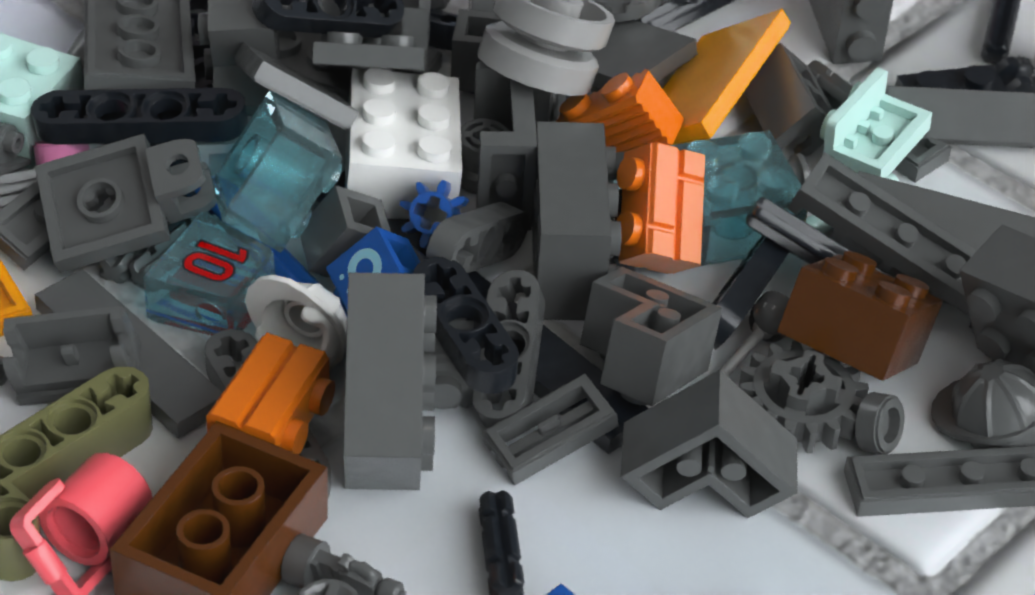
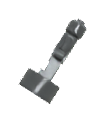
M299 534L291 541L282 561L281 576L283 581L299 588H304L309 583L321 579H337L348 583L357 591L358 595H406L402 582L391 578L383 579L380 571L371 567L367 562L354 560L347 553H343L341 557L331 554L330 546L327 542L306 534Z

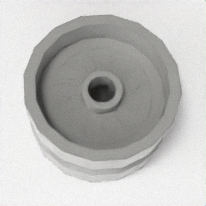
M494 0L493 11L501 21L491 23L485 27L478 48V58L484 64L507 78L546 92L567 96H583L591 91L599 68L598 61L591 52L607 46L615 23L612 13L592 0Z

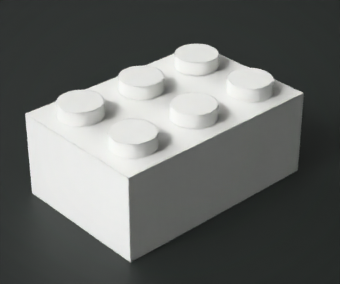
M352 68L348 103L359 114L351 128H346L345 188L381 199L387 219H410L409 211L402 208L399 204L400 201L412 202L419 195L416 190L417 182L425 184L430 191L436 192L438 184L445 180L451 183V191L448 198L454 199L459 197L462 179L459 77H448L436 72L415 74L393 72L379 68ZM438 205L436 208L427 207L424 217L432 221L433 224L434 222H442L446 219L447 213L442 211Z

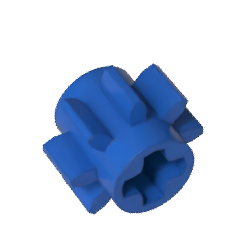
M445 180L438 184L436 192L430 191L425 184L417 182L416 190L419 195L412 202L400 201L399 204L402 208L409 211L410 221L401 227L402 232H422L420 247L427 249L434 230L441 223L434 222L432 225V221L424 217L426 208H436L439 205V208L447 213L446 218L461 214L460 209L469 203L468 198L464 196L454 199L448 198L451 191V183Z

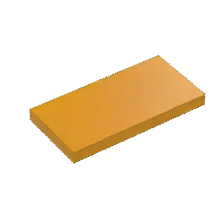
M782 8L701 36L697 42L698 55L679 67L662 88L684 118L677 137L671 146L679 149L712 138L788 30L791 22Z

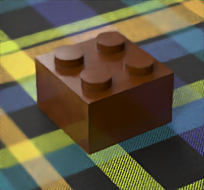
M845 251L843 255L826 257L824 260L801 267L777 332L884 381L919 362L944 300L928 294L930 287L916 278L897 274L895 278H892L875 270L877 263L871 258L856 252Z

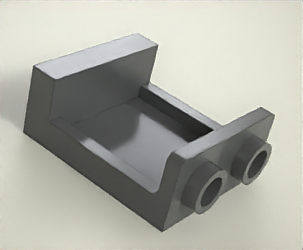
M481 61L476 64L473 120H495L505 125L510 131H480L476 209L502 201L528 213L529 227L527 231H531L537 160L533 87L507 78Z

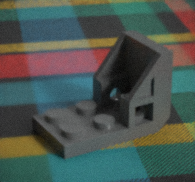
M323 0L322 10L331 16H340V9L333 0ZM402 0L404 3L402 19L388 35H382L381 38L363 37L358 33L327 32V34H321V42H313L312 64L325 69L379 68L393 72L426 73L431 0ZM370 3L368 7H374V4Z

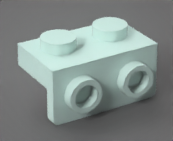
M877 67L863 82L858 81L853 86L847 100L837 110L832 109L828 112L821 126L820 137L824 140L823 153L825 152L856 173L861 171L887 178L930 130L932 112L886 95L888 71Z

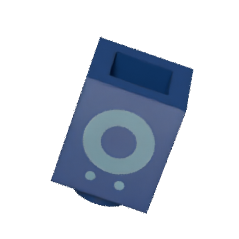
M376 226L329 264L326 270L335 286L333 295L339 297L342 307L348 310L349 272L413 274L415 267L420 261L409 239Z

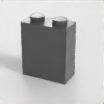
M809 0L833 64L882 61L893 0Z

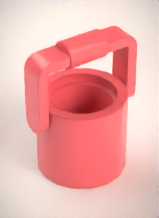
M95 453L65 482H62L60 478H56L38 491L12 517L9 525L10 531L24 550V556L43 582L49 585L56 595H88L112 569L110 548L150 502L152 493L145 479L134 466L118 456L109 453ZM38 515L41 528L47 539L60 553L74 562L91 566L76 583L68 574V569L44 537L42 538L33 526L32 521Z

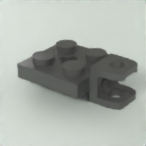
M141 134L35 166L52 259L60 273L170 241L166 217L170 224L201 215L212 209L217 203L211 171L208 165L201 161L199 148L196 142L191 139H178L151 147L146 136ZM184 159L188 161L186 163L170 167V165L176 160ZM201 187L200 191L195 196H182ZM107 193L111 200H115L113 205L106 211L100 213L89 211V208L98 204V196Z

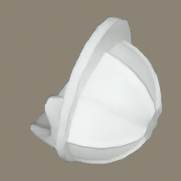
M277 275L260 276L251 283L247 290L245 303L249 316L256 327V341H259L266 333H270L291 340L294 346L297 347L301 343L325 351L329 357V370L345 357L347 316L339 297L333 295L320 283H300Z

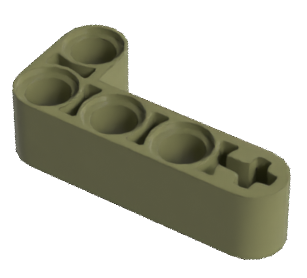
M113 367L103 371L0 435V580L19 581L36 573L24 556V550L13 537L9 525L12 517L38 491L56 478H60L62 482H65L95 453H109L122 457L150 437L153 430L149 380L142 371L133 367ZM37 516L32 521V524L41 535L39 517Z

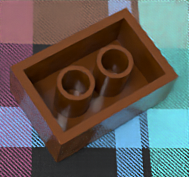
M216 421L110 548L115 595H270L282 580V561L291 541L299 534L314 537L328 518L327 466Z

